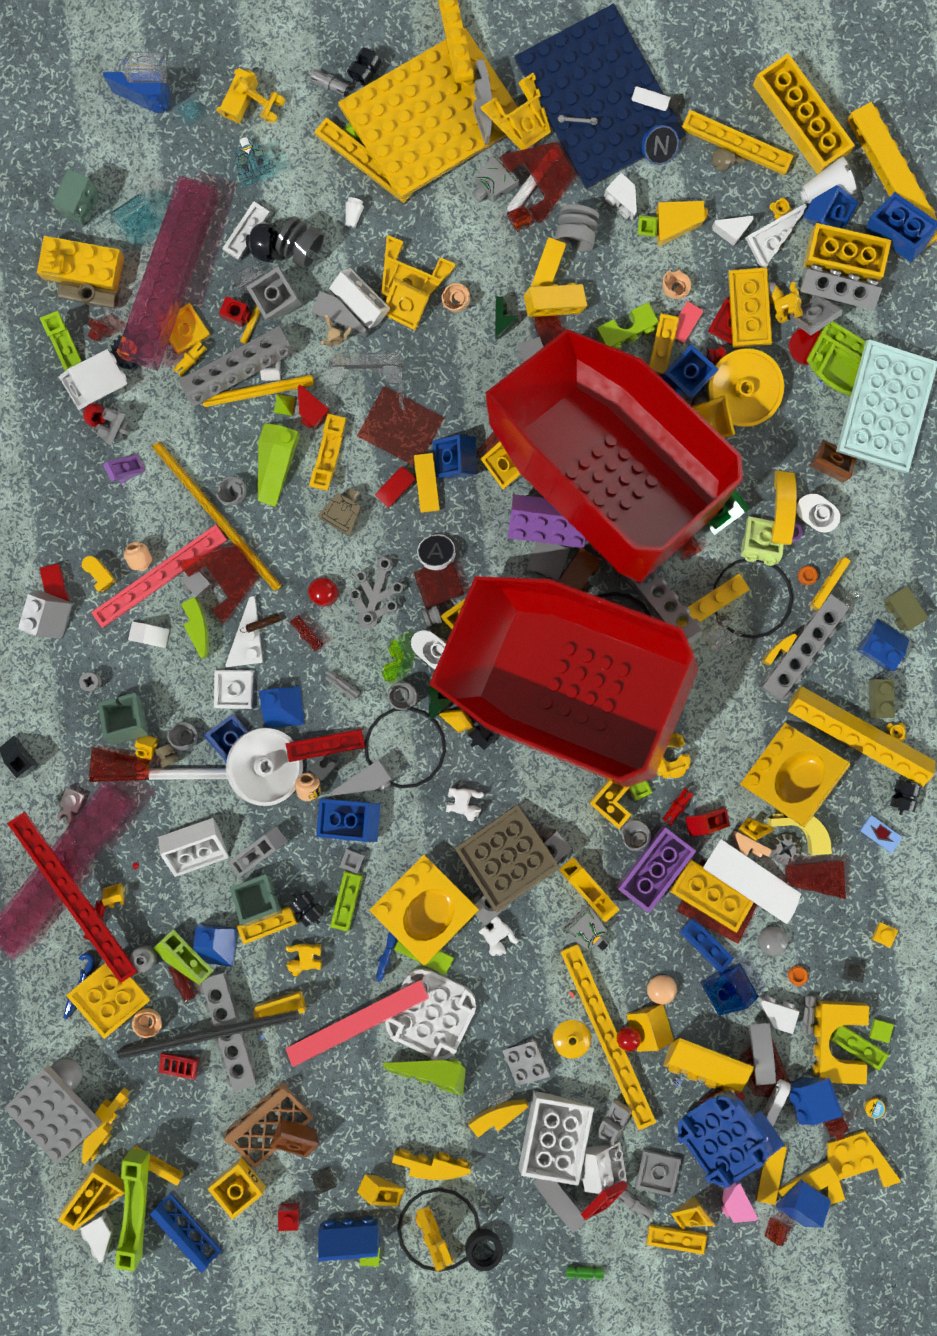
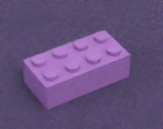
M513 494L508 538L584 548L585 538L545 498Z
M661 826L651 839L648 847L641 852L616 887L650 913L695 854L696 850L666 827Z

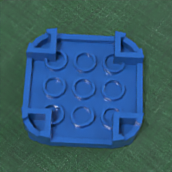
M732 1091L713 1095L689 1111L678 1122L677 1139L679 1143L684 1142L703 1168L707 1174L704 1179L709 1184L713 1182L718 1186H723L724 1189L731 1187L733 1183L757 1168L760 1169L770 1158V1154L773 1151V1146L767 1135L743 1102Z

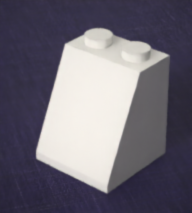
M108 349L67 369L59 376L78 410L127 385V378L124 372L119 370L116 365L115 356L109 353Z

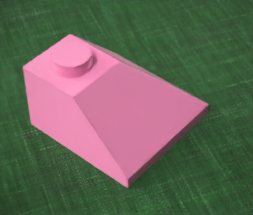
M739 1181L733 1183L731 1187L724 1189L721 1198L724 1205L721 1208L726 1218L730 1216L733 1223L758 1220Z

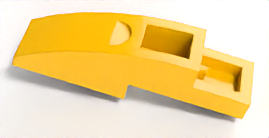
M126 1088L120 1091L113 1102L106 1098L96 1111L95 1115L102 1123L84 1139L82 1150L83 1164H86L89 1159L93 1161L100 1152L98 1147L101 1143L105 1145L111 1138L110 1131L113 1127L110 1125L117 1117L115 1112L118 1108L123 1109L129 1101L127 1096L130 1091Z
M399 1149V1151H394L392 1163L410 1168L408 1176L420 1179L446 1180L462 1177L471 1172V1164L468 1163V1160L464 1158L452 1159L449 1154L444 1152L434 1153L433 1159L429 1160V1157L426 1155L418 1154V1156L410 1154L409 1150Z

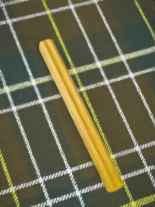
M306 375L220 392L203 401L202 404L204 407L294 390L298 389L300 384L303 387H309L314 385L312 375Z

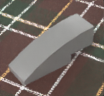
M770 1023L748 1025L756 1085L776 1084Z
M537 1178L533 1181L548 1204L573 1233L587 1221L581 1216L583 1210L559 1182Z

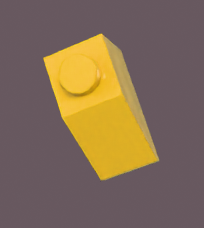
M365 1174L357 1193L370 1205L398 1207L405 1188L377 1175Z

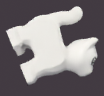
M450 787L448 797H454L455 802L447 803L446 812L463 814L468 821H474L475 818L479 817L481 809L475 805L469 806L471 796L482 798L484 793L473 789Z
M496 916L490 922L493 924L491 929L483 925L478 930L489 944V954L491 956L506 954L504 945L499 942L504 937L508 936L513 944H517L519 941L515 938L513 931L508 925Z

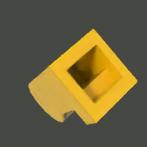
M87 556L82 560L83 570L90 573L98 582L94 585L98 592L103 593L117 581L98 558Z

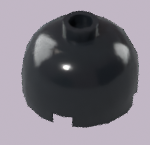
M259 223L246 236V246H249L250 253L259 261L273 263L275 258H272V253L275 250L278 239V231H274L273 228L277 227L275 223Z

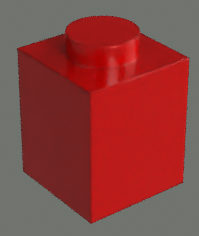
M300 1203L280 1204L278 1209V1231H298L301 1223Z

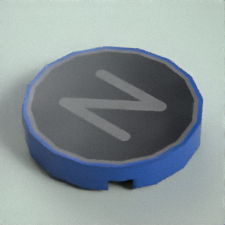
M654 125L643 137L641 144L642 153L652 164H666L677 153L679 146L678 135L668 125Z

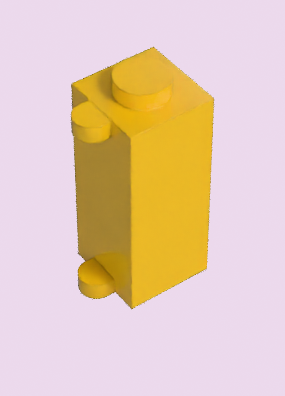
M238 68V70L235 69L234 71L235 77L221 107H217L216 111L222 114L223 117L240 124L252 98L246 93L238 94L233 90L234 86L241 76L248 81V86L253 90H256L259 83L252 71Z
M300 990L257 1004L254 1007L253 1015L254 1019H258V1017H267V1015L271 1016L297 1009L299 1014H301L307 1008Z

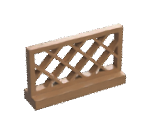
M282 1081L225 1130L223 1140L228 1145L231 1144L255 1169L277 1150L264 1146L265 1137L273 1138L275 1134L265 1133L266 1124L278 1126L281 1112H292V1121L290 1122L303 1126L314 1117L288 1089L286 1083ZM288 1096L293 1101V1108L281 1107V1102ZM270 1111H279L278 1120H266V1116ZM294 1112H303L307 1118L303 1121H294ZM255 1124H264L263 1133H252V1127ZM240 1137H249L248 1146L239 1145L236 1140ZM251 1137H263L262 1146H251ZM250 1150L262 1151V1156L255 1162L250 1156Z

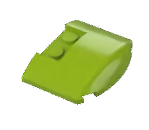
M832 321L823 327L806 360L813 372L826 385L844 395L851 396L866 341Z

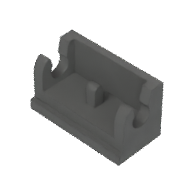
M327 755L319 757L307 768L321 781L325 780L339 764L336 760L328 764L326 761L323 762L327 759Z

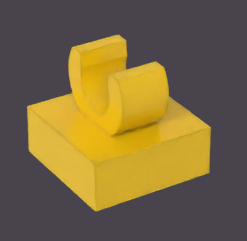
M43 252L40 271L46 274L61 276L64 256L62 254Z
M122 883L103 888L101 901L104 906L109 905L110 908H114V903L118 901L121 905H124V888Z

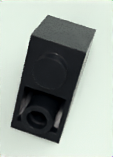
M12 736L0 747V754L4 764L16 778L25 777L39 765L15 736Z

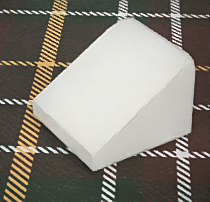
M281 360L260 371L261 380H281Z

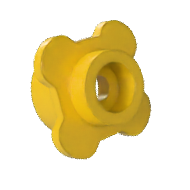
M780 198L769 206L776 220L792 211L785 198Z
M888 723L886 725L888 735L901 742L905 740V725L903 723L898 725Z

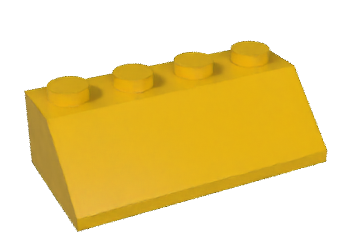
M681 1038L670 1043L663 1064L672 1073H683L687 1075L686 1078L692 1081L701 1080L705 1082L704 1085L710 1088L718 1087L723 1089V1092L732 1091L734 1094L742 1092L754 1068L751 1065Z

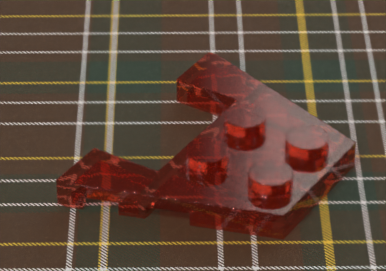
M557 142L504 154L499 157L508 173L522 163H525L544 196V199L529 208L537 223H541L576 176Z
M237 544L178 562L188 577L206 566L227 595L225 600L212 608V611L222 624L259 577Z

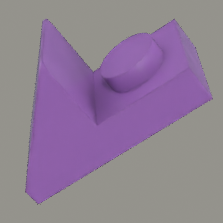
M138 455L107 461L103 465L111 482L119 480L121 484L146 471Z

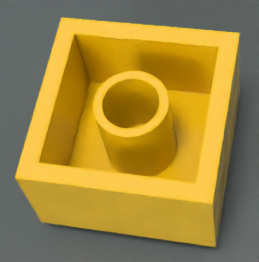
M240 1157L211 1182L208 1190L233 1220L263 1195L266 1186L244 1158Z

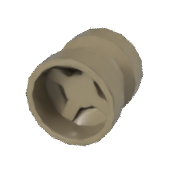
M171 744L155 750L156 755L161 759L160 764L162 768L180 761L179 756L174 752L175 748Z

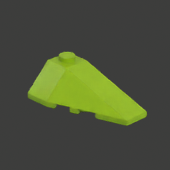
M264 423L258 440L259 502L276 507L300 439L298 431L280 425Z
M458 1060L383 1063L382 1067L386 1071L409 1079L416 1077L415 1080L426 1085L433 1082V1085L439 1087L438 1089L463 1096L466 1069L461 1065L462 1062Z

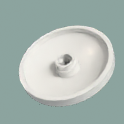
M272 728L254 729L238 738L231 747L226 762L227 778L233 791L241 799L254 805L270 806L286 800L296 790L295 780L303 772L302 760L288 761L285 743L294 741L287 734Z

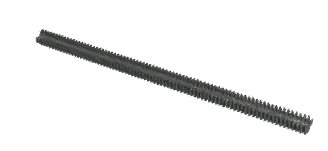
M298 1009L290 1010V1012L287 1011L271 1016L267 1015V1017H258V1019H249V1021H240V1023H231V1025H222V1027H213V1029L177 1035V1037L173 1036V1038L168 1037L164 1038V1040H155V1042L142 1043V1045L120 1048V1050L118 1049L116 1053L120 1060L132 1056L135 1057L141 1054L181 1047L264 1027L267 1028L273 1025L299 1021L301 1015Z

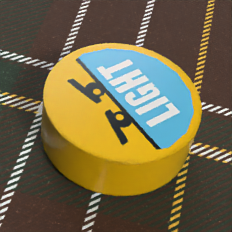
M870 1098L865 1102L864 1109L868 1116L878 1119L884 1115L885 1105L880 1099Z

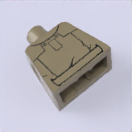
M353 488L349 490L346 497L337 493L319 513V519L351 537L362 510L361 506L356 504L360 493Z

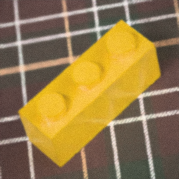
M568 283L560 286L558 284H551L542 287L540 285H533L523 295L528 317L581 314L587 307L583 284Z

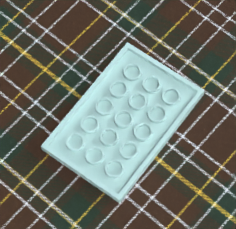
M870 339L866 340L836 452L908 473L937 369V361Z

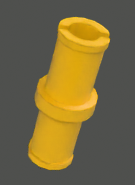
M199 341L188 353L185 352L183 354L184 357L172 368L175 372H178L183 367L178 373L181 377L192 365H196V360L207 350L203 345L197 351L202 345Z

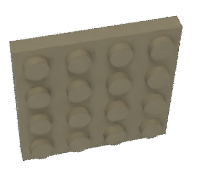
M518 804L455 848L496 913L560 869V866Z

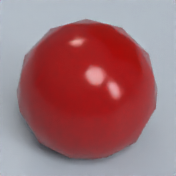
M96 403L86 406L83 410L85 423L91 427H97L98 424L104 425L107 421L102 417L105 407Z
M628 1026L620 1029L617 1033L619 1047L624 1051L631 1052L636 1050L641 1044V1036L638 1030Z

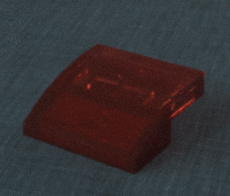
M453 562L442 570L423 568L413 572L425 608H430L464 595Z

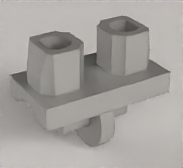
M105 407L102 417L109 420L107 426L98 424L95 429L96 435L103 438L105 443L109 445L112 444L115 437L120 439L122 434L129 435L130 430L126 428L128 422L123 420L125 413L122 412V409L118 407L115 409Z

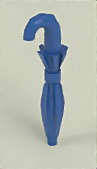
M390 931L387 936L384 954L377 960L380 962L376 973V981L378 982L383 980L387 965H391L390 954L398 941Z
M85 952L79 957L81 961L86 958L88 963L84 970H80V980L77 985L88 977L94 968L95 958L91 953ZM69 998L64 1011V1019H68V1016L76 1008Z

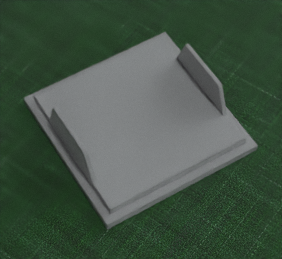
M536 542L527 570L558 580L562 574L570 548L563 545Z

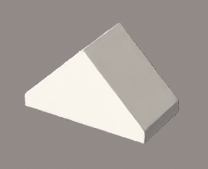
M753 216L715 220L712 230L734 246L752 223Z
M132 621L128 640L166 648L170 629Z

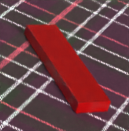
M362 729L285 743L289 762L365 748Z

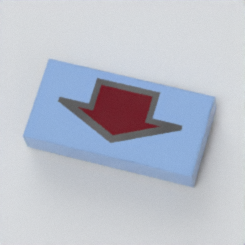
M872 815L868 816L859 829L860 832L890 853L895 850L903 838Z

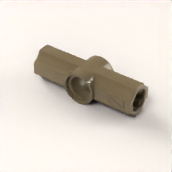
M61 281L58 287V297L60 299L116 309L119 304V293L117 291L96 288L89 284L81 285ZM88 292H92L91 297L85 298Z

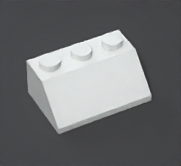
M213 818L158 837L160 855L174 877L229 858L220 829Z

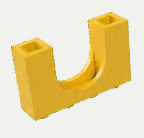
M818 1000V1006H815L817 1025H814V1036L817 1037V1045L814 1044L813 1054L816 1056V1064H813L812 1067L813 1076L815 1078H830L831 1083L867 1084V1064L862 1060H843L833 1057L829 1049V1040L832 1033L840 1026H869V1006L864 1002Z

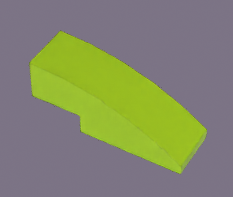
M193 597L181 604L190 620L183 624L200 658L206 659L208 658L209 649L207 621L198 598Z

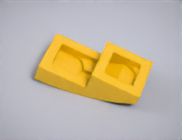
M791 634L781 639L766 653L761 662L771 665L779 651L783 653L789 651L797 635Z

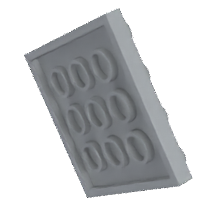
M49 1065L4 1108L56 1164L65 1158L102 1123Z

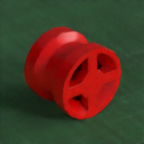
M724 346L718 347V349L707 348V358L714 365L726 355Z

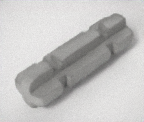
M330 671L327 674L326 680L334 683L335 687L343 693H347L348 697L352 700L359 696L360 692L352 688L341 677L338 678L336 673Z
M806 995L802 1032L813 1034L814 1026L812 1024H814L815 1018L814 1005H816L815 996Z

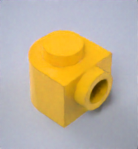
M152 736L137 738L135 742V748H137L136 756L152 760L159 739Z

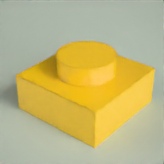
M879 922L872 940L891 948L898 930Z

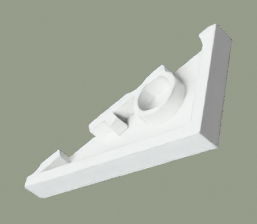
M805 204L745 237L761 268L768 266V263L777 253L781 244L784 243L796 222L803 215L806 208Z
M255 596L249 597L226 662V667L263 663L259 629L250 633L246 632L247 624L258 621Z

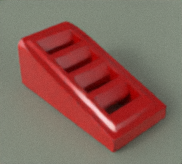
M161 1053L158 1073L195 1080L198 1074L200 1057ZM166 1059H169L168 1069H165ZM173 1060L177 1061L176 1070H172ZM181 1062H184L183 1071H180ZM188 1063L191 1064L190 1072L187 1071Z

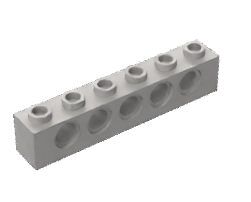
M280 326L178 381L186 397L194 407L294 352Z
M654 571L648 576V578L652 579L649 583L642 581L640 584L636 580L625 576L659 620L683 629L689 645L702 636L703 627L696 618L693 620L689 615L691 612L685 604L681 605L678 601V595L673 589H668L666 586L667 582L662 575L658 576ZM656 592L663 593L661 597L654 596ZM668 606L675 608L672 612H667L665 609ZM679 621L687 622L683 627L677 625Z
M829 594L820 609L814 611L798 633L789 651L781 656L759 687L777 701L787 699L792 692L790 690L794 683L797 684L802 679L803 675L801 673L805 668L808 669L813 664L814 659L812 658L816 653L819 654L823 650L825 640L828 637L831 638L836 632V625L845 620L849 607L832 594ZM826 613L831 615L830 623H827L824 619ZM815 628H817L820 631V637L818 639L813 636V630ZM803 644H807L809 646V652L807 654L802 652L801 648ZM792 659L798 662L796 669H792L790 666ZM781 674L785 675L787 678V681L784 685H782L779 682V677Z
M550 830L542 837L546 846L553 847L552 856L556 862L572 850L571 846L556 830L554 832ZM478 894L471 901L479 908L475 915L486 926L506 907L496 913L491 906L485 904L486 897L484 894L482 896Z
M226 970L210 974L199 986L201 993L205 994L207 1000L205 1001L206 1010L208 1013L210 1012L212 1020H210L211 1028L231 1025V1023H240L241 1019ZM213 990H219L221 998H216L213 995ZM218 1009H225L227 1016H221ZM245 1033L217 1038L216 1045L218 1050L222 1051V1065L224 1069L227 1068V1082L229 1087H232L233 1092L256 1086L259 1080ZM229 1046L237 1047L238 1053H232L229 1050ZM235 1065H241L244 1071H236Z

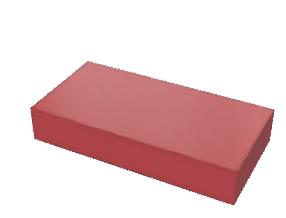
M688 301L686 302L678 316L679 321L675 340L684 344L703 313L702 309Z

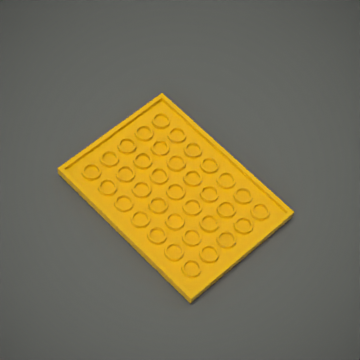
M464 28L474 80L455 83L445 39L338 102L339 108L400 200L507 137L492 121L489 144H484L473 113L474 101L477 100L474 93L475 81L478 80L475 73L476 61L484 59L489 76L492 99L497 98L505 114L508 115L517 109L518 106L466 28Z

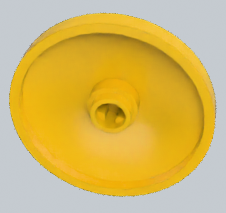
M739 349L726 354L715 364L719 370L707 383L708 400L727 395L731 420L734 426H755L766 421L776 412L784 394V379L778 364L769 355L756 349Z

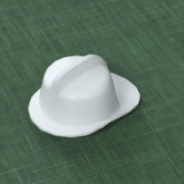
M811 493L805 495L797 503L798 516L819 532H830L837 528L840 523L841 516L839 510L819 494Z
M422 630L416 632L411 639L413 651L429 666L436 669L447 641L430 631Z

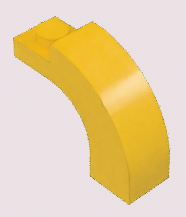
M574 857L559 869L605 923L620 910Z

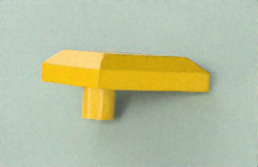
M446 710L438 714L458 733L474 726L469 715L464 710Z
M749 817L746 818L739 828L741 833L754 841L774 830L773 827Z

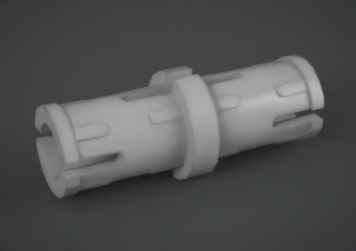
M313 69L311 72L310 81L323 86L328 91L330 89L342 96L346 95L349 84L335 79L331 74L326 75L316 69Z
M626 1190L617 1198L628 1206L630 1211H635L646 1220L651 1219L654 1214L653 1208L641 1201L640 1197H635Z

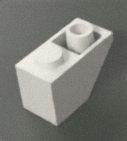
M620 173L606 188L605 200L609 205H615L620 209L619 212L624 218L633 220L637 213L635 184Z
M765 995L764 998L758 997V1002L770 1025L775 1029L793 1034L799 1011L794 1008L795 1005L787 1001H783V1004L778 1003L776 998Z
M106 1211L88 1220L80 1228L83 1239L88 1242L93 1257L97 1258L99 1263L108 1254L115 1229Z

